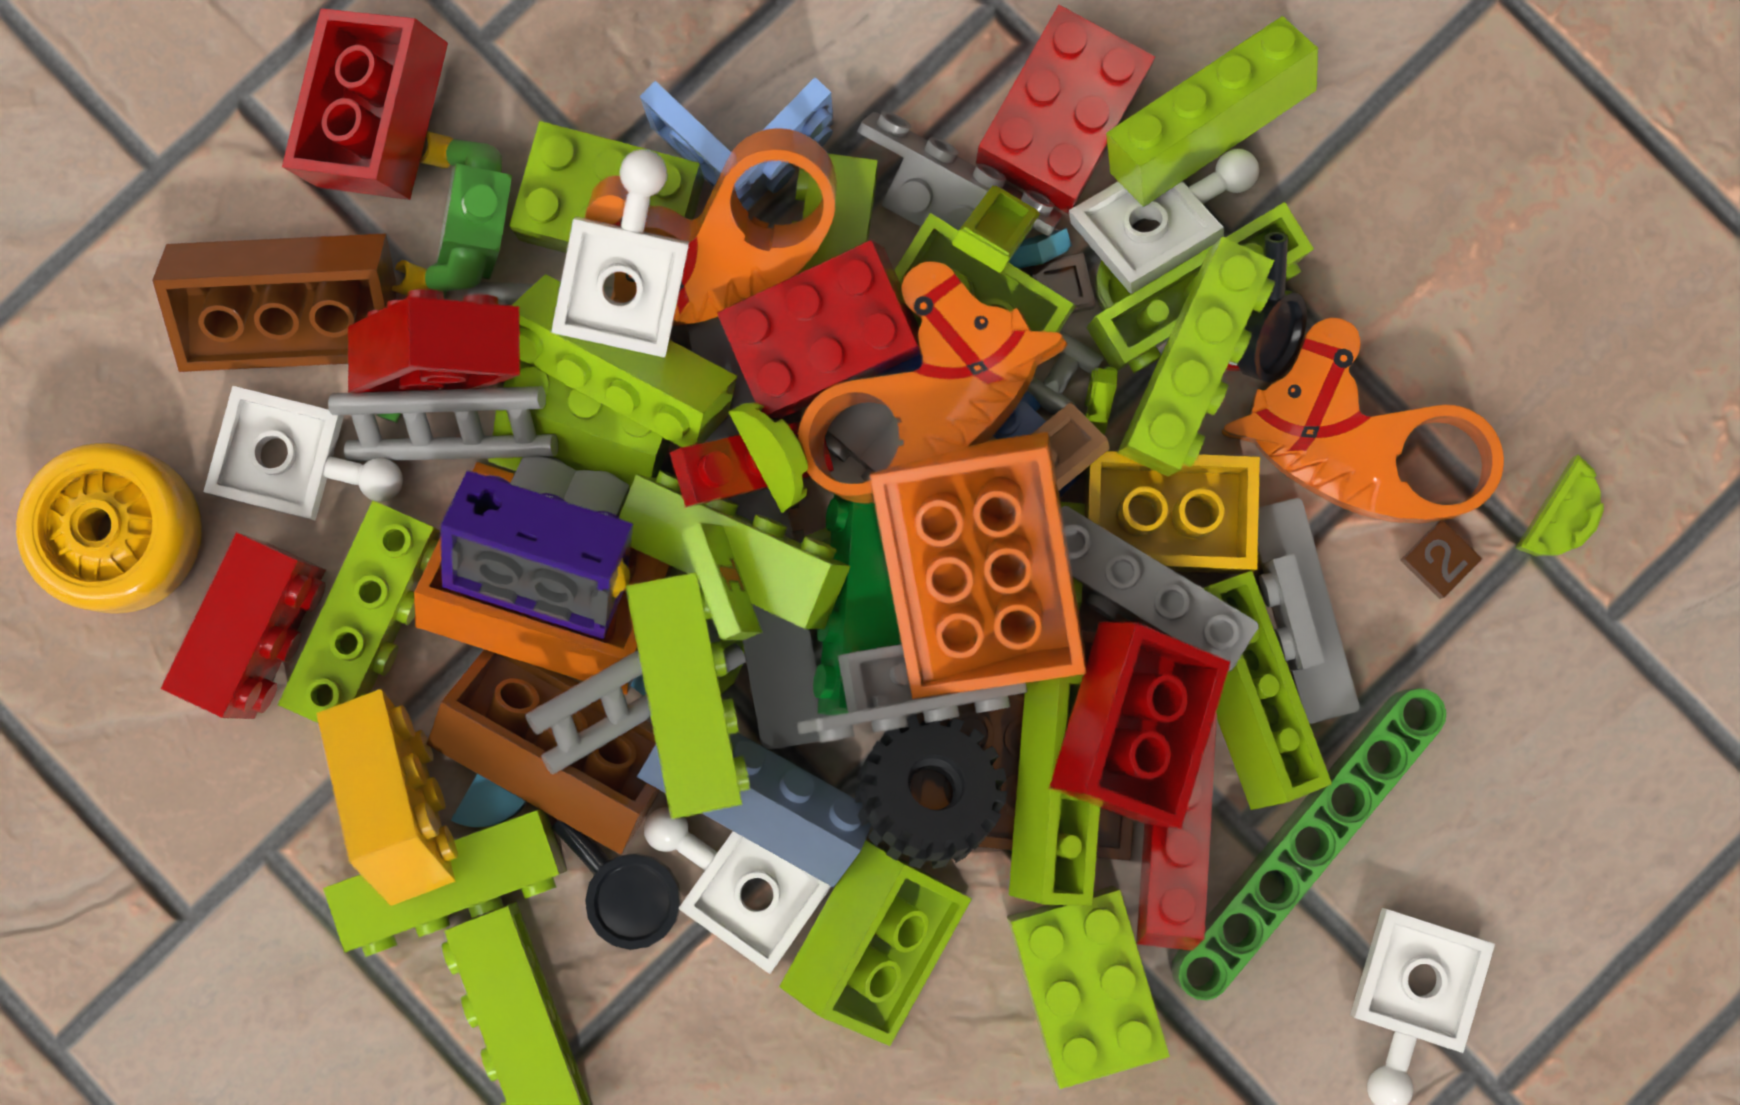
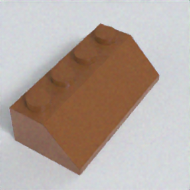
M386 233L166 244L152 279L179 372L348 364V326L366 318L368 311L382 310L387 307L388 301L396 300V292L392 290V286H396V278Z
M484 649L441 701L426 745L621 855L661 791L637 777L656 743L652 723L648 721L642 722L552 775L546 768L541 755L558 746L553 731L550 727L536 734L530 727L526 714L580 683L566 675ZM601 698L571 715L578 733L607 717Z

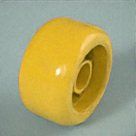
M93 443L78 446L59 454L46 463L28 484L20 501L16 519V539L19 553L34 581L52 597L65 604L84 610L110 614L142 610L157 604L172 594L190 573L198 556L202 536L198 504L184 479L162 460L132 447L112 443ZM108 514L112 523L111 530L104 539L99 540L98 528L100 522Z

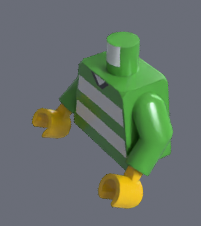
M427 131L428 147L425 155L421 157L420 163L443 169L448 168L450 165L453 166L436 265L429 266L427 269L406 260L398 262L395 270L405 273V278L400 285L392 286L393 291L408 296V292L415 289H434L443 292L464 290L477 286L482 278L490 279L501 246L512 175L502 173V155L494 146L487 143L453 139L450 136Z

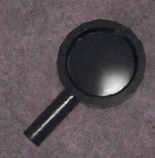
M1272 232L1265 236L1264 256L1274 260L1267 278L1275 281V284L1261 312L1252 310L1244 329L1252 333L1244 354L1237 363L1242 374L1268 383L1280 378L1290 367L1299 351L1307 322L1306 303L1302 295L1285 290L1288 236L1281 232Z
M558 820L551 827L594 874L589 882L585 904L588 920L598 936L612 946L634 950L650 947L669 933L678 920L680 912L678 908L682 904L679 883L668 866L655 857L639 853L621 855L611 860L592 838Z

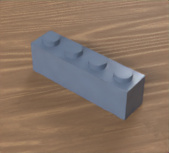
M740 733L729 734L733 757H744L750 790L740 792L742 805L704 812L702 814L834 888L861 851L871 828L870 823L861 826L857 814L863 807L862 803H855L853 797ZM655 743L637 777L665 793Z

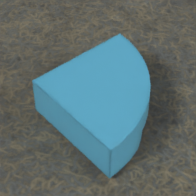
M1067 228L1055 230L1050 236L1041 234L1025 239L1009 263L1018 269L1040 265L1068 251L1072 244Z
M477 774L451 821L468 827L496 825L516 815L526 805L527 801Z

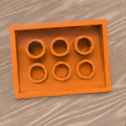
M1048 431L992 440L870 474L912 699L1086 674V652Z
M476 462L472 472L484 476H499L510 483L515 475L514 473L480 462ZM441 537L414 591L416 628L582 681L587 680L637 651L626 589L604 639L442 587ZM631 547L628 568L630 571V582L628 585L669 578L673 567ZM633 680L621 686L623 694H628Z

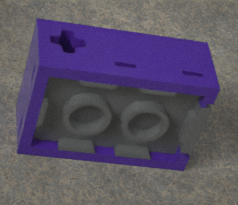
M467 470L441 523L442 587L604 639L624 590L630 582V571L628 568L633 523L621 520L615 514L607 511H593L568 503L561 497L551 493L540 494L512 485L499 476H484Z

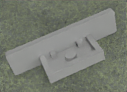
M873 112L862 120L857 130L861 135L904 158L881 206L920 227L928 215L932 213L959 231L992 185L1000 187L1037 209L1040 215L1032 228L1046 236L1052 234L1063 216L1060 212L1053 209L1054 203L1046 196L1033 190H1025L1023 193L1005 183L1006 177L995 168L985 164L974 166L957 157L959 152L951 144L938 138L926 140L911 132V125L898 115L890 112H881V114Z
M1294 498L1259 507L1258 556L1263 570V574L1259 576L1260 589L1267 607H1273L1278 629L1274 631L1285 660L1288 661L1291 676L1309 724L1357 712L1360 708L1303 501L1300 498Z
M1064 506L1061 508L1073 578L1082 583V592L1089 595L1085 603L1090 608L1111 620H1114L1117 614H1120L1133 623H1139L1231 661L1228 672L1234 668L1258 629V623L1070 507Z
M901 644L838 656L848 713L798 722L797 725L799 734L818 731L819 741L826 742L855 736L853 724L871 721L874 733L908 726L906 715L923 712L925 723L959 717L957 705L971 702L975 703L976 713L1010 707L1008 696L1025 693L1027 688L1026 683L912 699Z

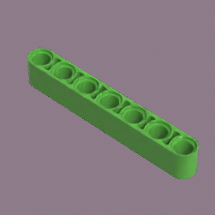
M1408 689L1396 692L1388 698L1328 770L1332 784L1308 794L1205 919L1204 940L1193 951L1178 950L1172 960L1171 972L1174 981L1180 989L1197 1000L1205 1001L1217 998L1227 989L1441 731L1446 722V708L1444 702L1436 693L1427 689ZM1411 699L1419 701L1425 710V720L1416 730L1410 728L1403 717L1404 707ZM1377 741L1384 743L1390 752V762L1382 772L1374 771L1367 759L1368 750ZM1342 784L1350 786L1355 795V804L1352 810L1344 815L1338 814L1331 802L1334 790ZM1312 827L1319 835L1320 845L1315 854L1311 857L1303 858L1297 852L1295 846L1296 837L1304 828ZM1278 870L1285 882L1284 890L1278 898L1270 901L1265 900L1259 890L1260 880L1268 871ZM1237 913L1244 914L1249 923L1248 934L1240 942L1228 943L1223 934L1225 921L1231 915ZM1196 958H1209L1213 965V975L1210 981L1201 986L1190 985L1186 976L1189 964Z

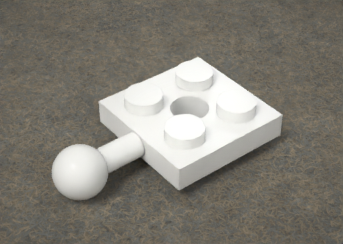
M1244 149L1229 150L1219 158L1215 172L1190 187H1187L1182 181L1145 207L1119 182H1116L1070 209V222L1127 291L1132 294L1214 245L1221 237H1224V227L1203 204L1225 190L1232 193H1242L1254 186L1259 177V164L1254 155ZM1145 218L1156 220L1160 223V226L1151 232H1139L1132 228L1135 222Z
M636 150L626 156L620 168L621 181L628 190L621 227L580 217L573 219L551 333L665 357L689 242L644 232L650 196L659 192L664 186L667 178V169L662 158L655 152ZM621 271L633 277L637 285V294L632 300L618 303L606 295L604 280L613 272Z
M232 386L203 492L316 521L327 478L359 485L361 492L370 500L385 502L391 500L400 492L403 476L400 468L389 459L375 458L362 465L333 457L344 415H332L329 409ZM272 439H282L288 449L286 460L279 467H265L261 460L263 446Z
M668 807L654 810L647 817L644 824V835L650 846L663 852L677 850L705 870L678 909L771 974L831 886L734 831L717 852L688 832V822L685 817L671 819ZM753 878H761L771 885L774 894L773 901L767 908L753 910L744 904L741 890L746 881Z
M1385 908L1381 909L1350 1016L1395 1031L1386 1065L1376 1069L1368 1079L1367 1092L1374 1105H1408L1411 1101L1413 1084L1407 1074V1070L1417 1038L1458 1052H1464L1495 947L1494 943ZM1420 964H1429L1436 974L1435 987L1426 995H1415L1408 984L1410 972Z

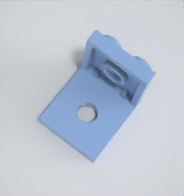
M814 77L763 130L783 128L798 131L809 136L823 147L833 133V130L830 128L833 124L831 91ZM654 81L639 96L650 127L683 159L700 163L704 178L714 187L731 151L662 86ZM766 161L746 170L735 183V191L742 206L748 211L768 190L774 194L782 189L795 173V168L792 167L793 164L785 161Z

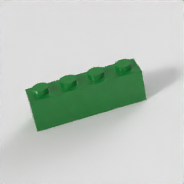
M834 494V498L831 499L827 508L826 528L828 531H831L830 546L837 549L834 559L851 567L825 629H817L818 639L820 642H823L822 658L813 679V693L818 698L817 714L832 716L848 713L838 656L902 644L875 503L851 502Z

